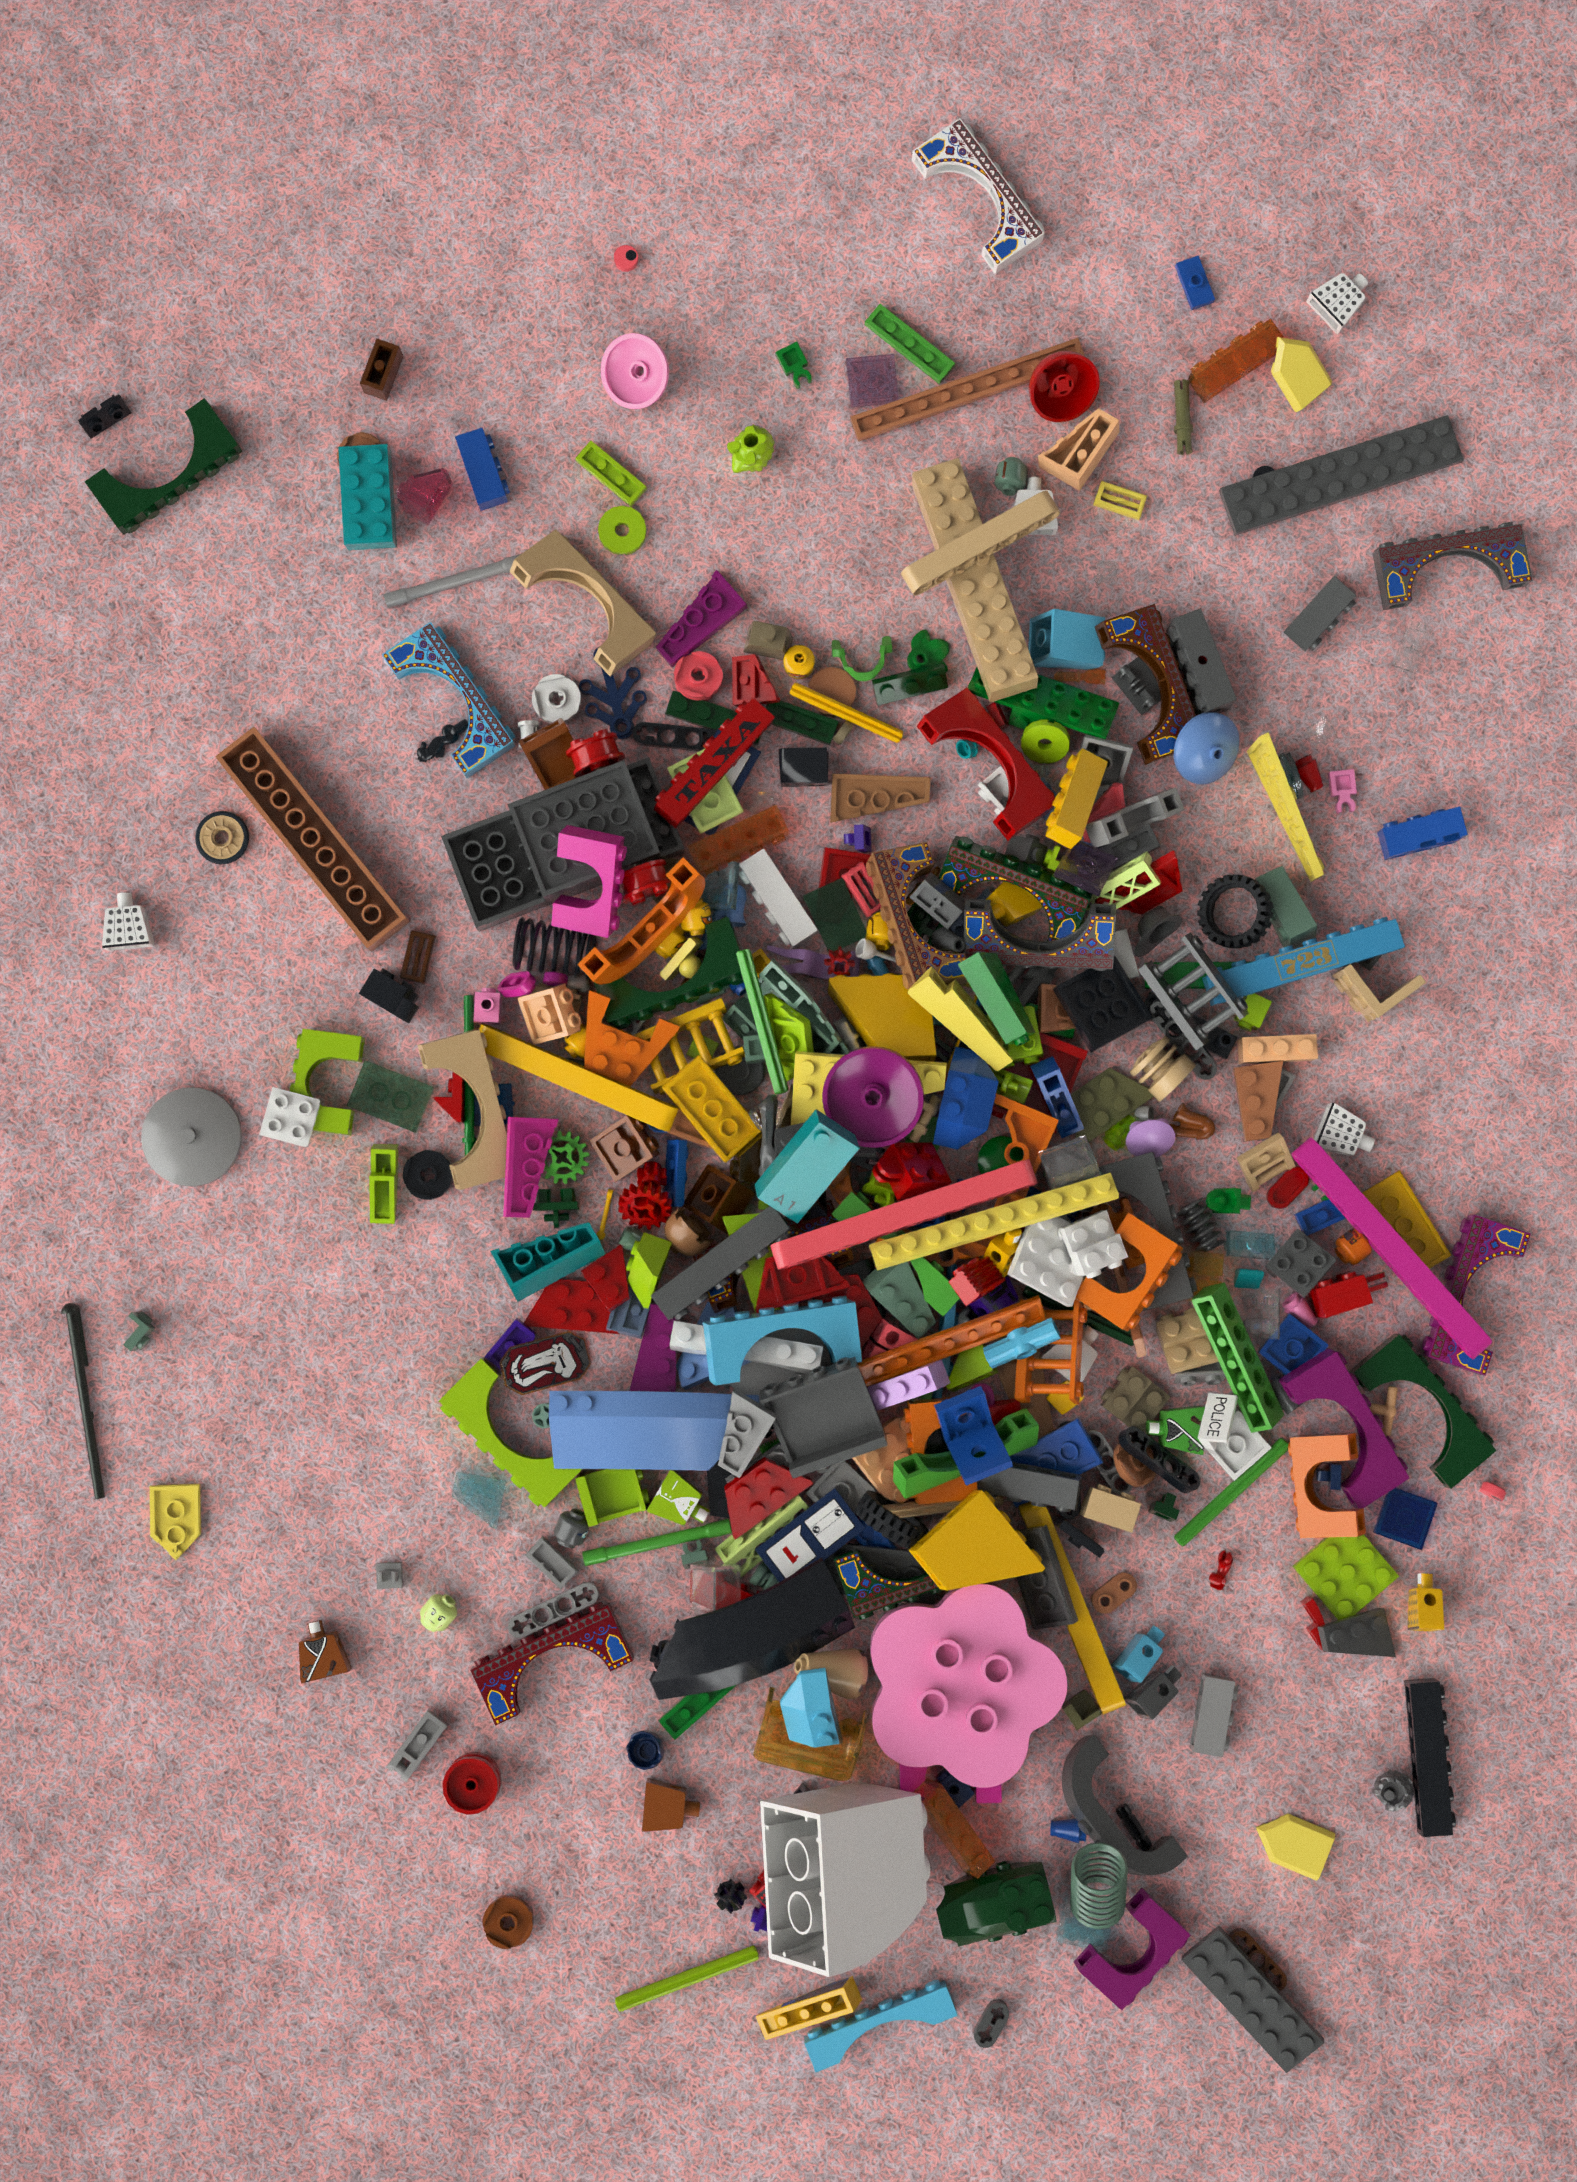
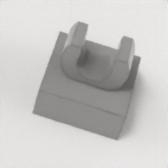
M402 1562L376 1563L377 1589L403 1587Z

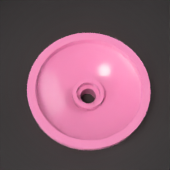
M625 334L615 339L606 349L601 362V378L606 392L617 404L629 409H642L654 404L663 395L669 379V365L663 349L655 340L643 334ZM641 367L644 368V374H643V375L640 374V368H641Z

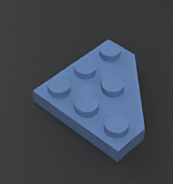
M707 1302L697 1325H703L704 1321H710L711 1316L725 1315V1318L735 1317L734 1313L738 1312L737 1307L734 1306L715 1314L710 1302ZM682 1352L676 1364L682 1388L688 1390L709 1381L707 1355ZM743 1360L742 1366L752 1361Z

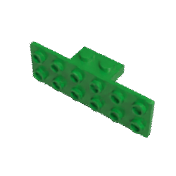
M976 667L968 689L976 696L989 700L979 670ZM1037 674V688L994 701L1012 708L1008 724L1017 728L1025 729L1032 722L1048 720V722L1054 723L1055 721L1062 726L1102 739L1107 738L1119 707V702L1039 674Z

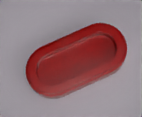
M1299 1166L1286 1170L1267 1191L1266 1199L1269 1205L1276 1209L1287 1207L1307 1187L1309 1176Z

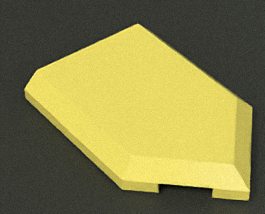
M1277 337V352L1271 373L1293 410L1298 412L1332 384V380L1310 342Z
M200 1484L150 1485V1536L166 1549L169 1555L177 1560L201 1535Z
M1289 1813L1256 1827L1271 1862L1316 1881L1320 1878L1335 1840L1334 1832Z

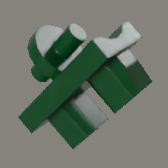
M574 1188L560 1189L561 1202L551 1201V1189H538L533 1211H553V1214H544V1222L553 1221L554 1228H560V1221H569V1213L560 1214V1210H580Z

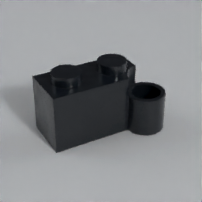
M384 968L380 972L373 969L359 994L409 1024L419 1009V1006L415 1004L419 998V995L414 993L416 988L406 981H403L402 984L394 981L395 975Z

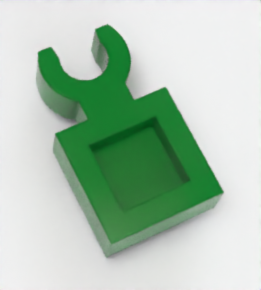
M797 341L775 352V356L785 375L788 376L793 373V384L797 389L800 388V382L798 381L800 377H805L808 383L812 382L810 372L803 369L808 366V362Z

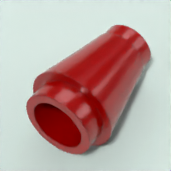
M1311 754L1295 761L1300 779L1311 793L1324 786L1316 758L1313 759Z

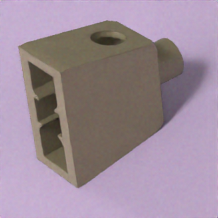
M753 621L747 631L743 652L783 660L785 652L792 647L793 636L786 627Z

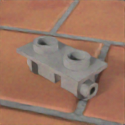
M1216 1362L1201 1366V1368H1193L1176 1373L1174 1384L1192 1386L1196 1383L1206 1382L1208 1385H1216L1224 1381L1225 1374L1220 1363Z

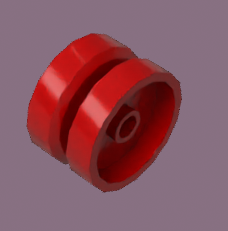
M469 1752L458 1757L447 1770L442 1783L443 1795L448 1805L455 1811L466 1815L478 1814L488 1809L499 1793L502 1783L501 1771L491 1757L480 1752ZM469 1780L474 1781L475 1784H476V1787H474L472 1783H469V1784H468V1781H469Z

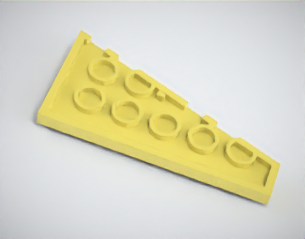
M1268 732L1259 736L1246 752L1310 882L1324 875V865L1316 855L1312 840L1309 837L1295 801L1297 799L1295 791L1289 786L1285 771Z
M796 1051L791 1125L806 1122L816 1109L826 1115L822 1102L824 1082L833 1065L844 1055ZM908 1060L915 1067L921 1078L924 1094L945 1089L947 1063Z

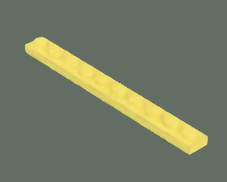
M1107 1173L869 1244L876 1269L881 1270L1119 1199V1193L1111 1173Z

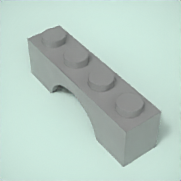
M1175 787L1156 793L1092 821L1086 825V831L1093 848L1126 837L1129 833L1148 824L1182 812L1184 807Z

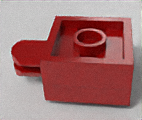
M932 1142L894 1143L872 1169L874 1177L880 1183L890 1184L898 1201H903L952 1183Z
M1347 1271L1335 1275L1337 1280L1332 1281V1278L1321 1279L1308 1295L1315 1316L1317 1318H1328L1373 1304L1370 1292L1386 1288L1388 1283L1385 1281L1370 1286L1367 1284L1386 1277L1384 1272L1365 1277L1364 1274Z

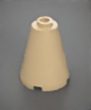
M856 1648L804 1653L796 1660L794 1666L797 1675L800 1671L826 1668L831 1693L845 1699H856L860 1696L862 1692L858 1691L861 1685L866 1684L868 1675L867 1659L861 1655L860 1652L863 1651Z

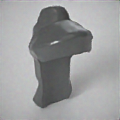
M775 1094L768 1095L758 1105L762 1121L761 1164L758 1173L760 1177L777 1157L775 1156L774 1131L776 1129L778 1099Z

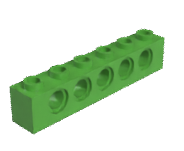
M1225 1282L1206 1286L1191 1301L1232 1392L1238 1396L1237 1403L1251 1433L1273 1429L1284 1416V1413Z

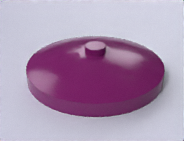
M868 1046L850 1051L833 1065L824 1082L822 1102L826 1116L855 1134L859 1146L878 1148L902 1140L913 1130L923 1110L924 1089L917 1070L904 1056L888 1048Z

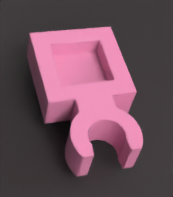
M1354 769L1329 772L1330 797H1338V801L1335 804L1336 813L1340 814L1342 812L1341 806L1343 803L1349 806V812L1355 811V802L1350 798V795L1357 793Z

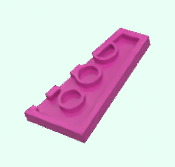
M508 1117L503 1217L530 1218L539 1189L538 1184L541 1173L544 1172L547 1152L552 1144L554 1128L557 1127L559 1119Z

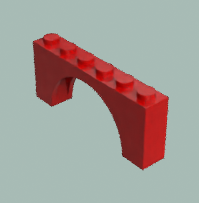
M965 688L924 715L917 725L931 745L946 739H964L976 742L996 757L1007 776L1009 795L1004 810L1000 812L993 823L1007 841L1044 817L1054 808L1052 806L1055 799L1054 793L1046 787L1039 774L1030 767L1023 754L1014 747L1008 735L998 727L992 715L983 708L977 696L971 693L968 688Z

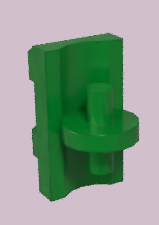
M1214 1188V1190L1208 1192L1206 1204L1212 1210V1213L1240 1214V1209L1250 1210L1251 1195L1241 1194V1189Z

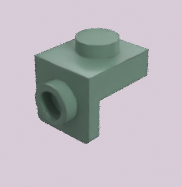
M142 1311L140 1313L131 1312L129 1317L139 1326L123 1345L129 1351L142 1350L149 1343L150 1338L148 1336L155 1329L151 1324L153 1320Z

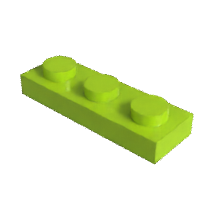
M591 440L575 458L578 464L630 507L647 490V487Z

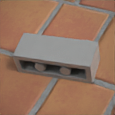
M1202 1673L1189 1746L1193 1752L1223 1757L1224 1751H1228L1230 1737L1227 1736L1228 1726H1232L1234 1711H1231L1232 1701H1236L1238 1695V1686H1235V1681L1232 1678Z

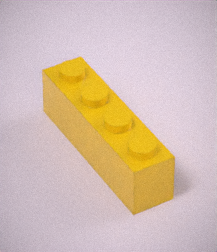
M1083 748L1076 756L1071 755L1066 764L1068 771L1062 777L1059 787L1062 788L1061 792L1056 795L1052 804L1055 807L1054 812H1051L1046 821L1048 826L1046 837L1069 849H1072L1082 839L1108 761Z

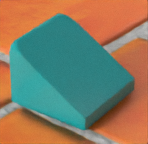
M1238 1268L1235 1270L1234 1287L1257 1290L1264 1277V1272L1262 1270Z

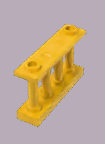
M722 998L668 1020L680 1025L678 1032L668 1042L679 1070L688 1064L677 1039L678 1033L686 1029L691 1032L700 1056L712 1070L726 1064L729 1066L736 1065L745 1057L743 1047L734 1048L722 1019L724 1017L723 1014L727 1012ZM708 1020L714 1023L726 1054L714 1059L711 1057L699 1028L701 1026L700 1023ZM655 1026L634 1035L649 1041ZM656 1056L650 1065L657 1083L650 1086L655 1094L660 1093V1095H664L666 1093L661 1087L673 1076L666 1078L659 1058Z

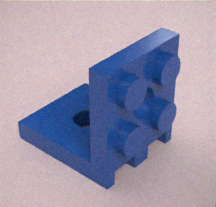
M981 1386L967 1390L960 1395L945 1399L934 1405L944 1441L966 1486L1013 1467L1012 1460L993 1425L986 1396ZM979 1451L986 1452L983 1457H974V1454Z

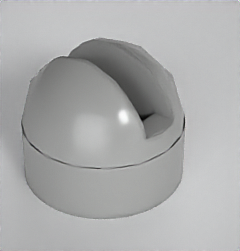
M1151 1105L1138 1107L1134 1114L1136 1116L1135 1120L1140 1122L1154 1120L1153 1107Z

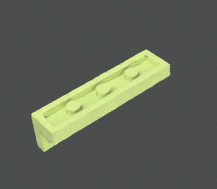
M1146 851L1089 884V888L1094 890L1090 899L1091 904H1095L1097 898L1103 897L1110 899L1109 904H1115L1116 909L1160 885V879L1150 866L1152 858ZM1144 871L1152 880V882L1146 885L1135 883L1136 876ZM1120 885L1131 887L1130 894L1125 897L1115 895L1116 887ZM1088 905L1086 910L1090 911L1091 905Z
M798 1494L736 1540L733 1538V1535L729 1536L715 1548V1551L724 1564L740 1579L762 1561V1558L755 1551L756 1546L772 1537L779 1527L786 1526L794 1520L795 1514L802 1508L807 1510L809 1506ZM741 1559H746V1562L738 1569L734 1566Z

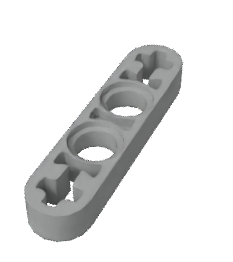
M584 1582L513 1616L508 1623L509 1633L515 1638L525 1637L592 1605L599 1597L598 1587L592 1582ZM584 1587H587L588 1590L593 1589L592 1600L584 1597L579 1600L582 1605L577 1606L576 1599L571 1593L576 1592L577 1597L584 1592ZM563 1597L569 1598L572 1601V1608L569 1611L560 1610L558 1607L559 1599ZM545 1608L548 1610L550 1616L546 1622H540L536 1619L535 1613L538 1609ZM530 1613L531 1620L536 1627L532 1628L530 1623L523 1628L524 1632L522 1633L520 1630H514L515 1620L524 1622L529 1619L526 1614Z

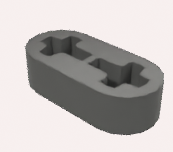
M999 1999L990 2001L977 2022L973 2035L976 2044L980 2047L989 2048L993 2046L1008 2021L1009 2009L1004 2001ZM999 2006L1002 2007L1001 2010L1004 2015H998L994 2022L991 2021L994 2016L992 2009H998ZM990 2025L989 2034L991 2038L981 2040L979 2032H985Z

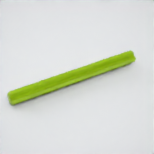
M753 1945L615 1998L618 2011L622 2012L759 1959L758 1950Z

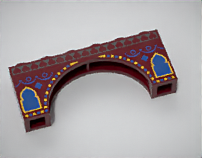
M602 1601L590 1606V1612L582 1616L577 1612L567 1617V1623L560 1626L557 1623L545 1627L543 1629L544 1633L535 1637L534 1633L520 1639L521 1644L512 1648L511 1644L497 1650L499 1655L492 1658L486 1655L474 1661L475 1666L470 1671L495 1726L519 1715L521 1710L517 1700V1687L520 1676L525 1667L534 1658L548 1650L564 1646L589 1650L604 1661L610 1672L634 1660V1655L610 1603L603 1605Z

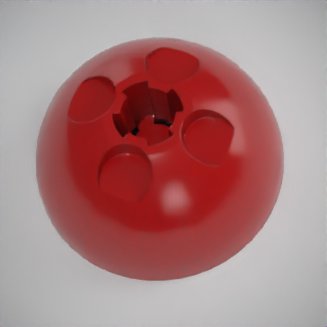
M1060 351L1050 354L1036 366L1030 378L1029 397L1033 408L1042 418L1051 422H1066L1079 417L1090 408L1097 397L1100 386L1098 370L1087 357L1080 353Z

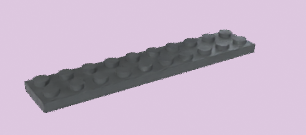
M1446 415L1222 487L1219 493L1234 536L1462 463L1464 458L1449 416Z

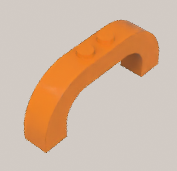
M684 857L666 874L671 880V886L660 902L617 944L606 950L594 947L577 964L593 982L601 985L608 984L628 974L643 962L685 919L690 910L696 906L703 894L705 879Z

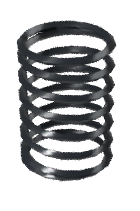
M524 917L520 918L514 939L513 968L518 971L521 967L525 935L530 925V950L527 970L529 972L532 971L535 945L541 927L540 974L544 972L548 942L553 929L554 944L551 972H556L559 948L565 930V958L562 973L567 975L571 949L577 932V956L574 973L577 979L580 975V967L577 964L582 960L588 934L583 933L582 935V932L573 930L570 934V930L560 928L558 932V927L551 926V923L546 929V924L543 920H540L535 927L531 918L526 921ZM589 934L585 956L596 947V935ZM584 972V977H585L586 980H588L589 977H588L587 974Z

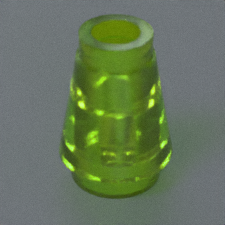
M1127 1115L1105 1131L1103 1141L1114 1151H1118L1120 1148L1123 1149L1126 1145V1136L1130 1131L1129 1127L1136 1120L1132 1116Z

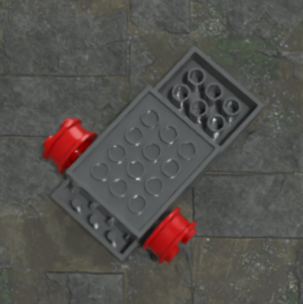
M607 729L599 730L593 734V737L588 739L579 738L570 742L571 747L566 751V756L572 758L575 766L573 774L578 778L507 804L509 810L441 836L473 922L479 932L551 905L561 894L574 896L602 885L598 872L592 866L581 861L557 857L559 832L567 825L624 837V846L627 847L624 861H622L621 869L624 870V879L622 884H620L624 893L622 897L623 903H631L632 906H637L645 903V898L653 895L656 898L666 895L669 890L668 888L671 886V880L666 876L667 873L664 866L667 863L665 859L685 853V849L677 828L675 829L653 810L657 803L654 799L662 789L649 757L626 766L625 754L619 752L616 744L617 734L614 732L608 733Z

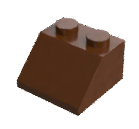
M707 1164L685 1199L683 1207L728 1234L722 1216L741 1215L755 1193Z

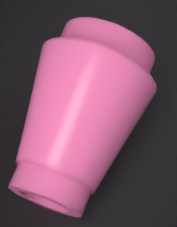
M1297 1292L1288 1296L1282 1303V1306L1285 1308L1284 1312L1290 1313L1308 1329L1318 1322L1306 1299Z

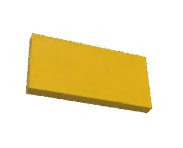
M697 1055L661 1087L724 1163H727L762 1132L760 1126L700 1055Z
M1400 1170L1362 1192L1429 1269L1452 1256Z

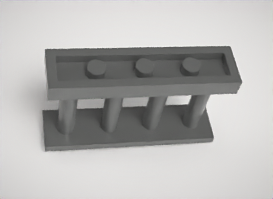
M1190 932L1181 938L1185 943L1182 948L1160 964H1154L1150 961L1139 968L1138 971L1197 1051L1209 1042L1207 1037L1210 1031L1235 1014L1241 1020L1249 1012L1247 1011L1248 1005L1241 996L1237 997L1203 950L1204 945L1200 938L1196 935L1193 936ZM1192 953L1200 966L1175 984H1168L1163 977L1164 972ZM1204 974H1207L1215 986L1188 1005H1183L1178 998L1179 992ZM1221 994L1229 1006L1203 1025H1198L1193 1019V1013Z

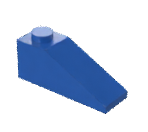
M1049 1057L1031 1065L1030 1067L1051 1116L1059 1120L1056 1127L1061 1138L1083 1130L1084 1126L1054 1057Z

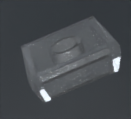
M1085 1135L1038 1152L1051 1190L1100 1176L1097 1160Z
M690 1564V1615L699 1616L740 1601L741 1564Z

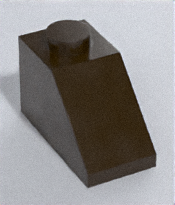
M762 1132L734 1155V1159L730 1161L729 1170L733 1179L757 1182L760 1178L758 1173L761 1164Z

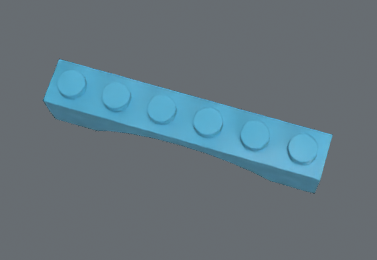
M939 1980L930 1981L925 1985L926 1988L917 1992L915 1989L908 1990L901 1995L902 1998L894 2001L891 1998L883 2000L878 2004L879 2007L872 2010L863 2008L855 2012V2016L847 2020L844 2017L832 2021L831 2026L827 2028L816 2027L808 2031V2035L804 2036V2044L815 2073L840 2063L845 2052L856 2039L880 2024L895 2020H916L936 2025L958 2016L945 1980L941 1982Z

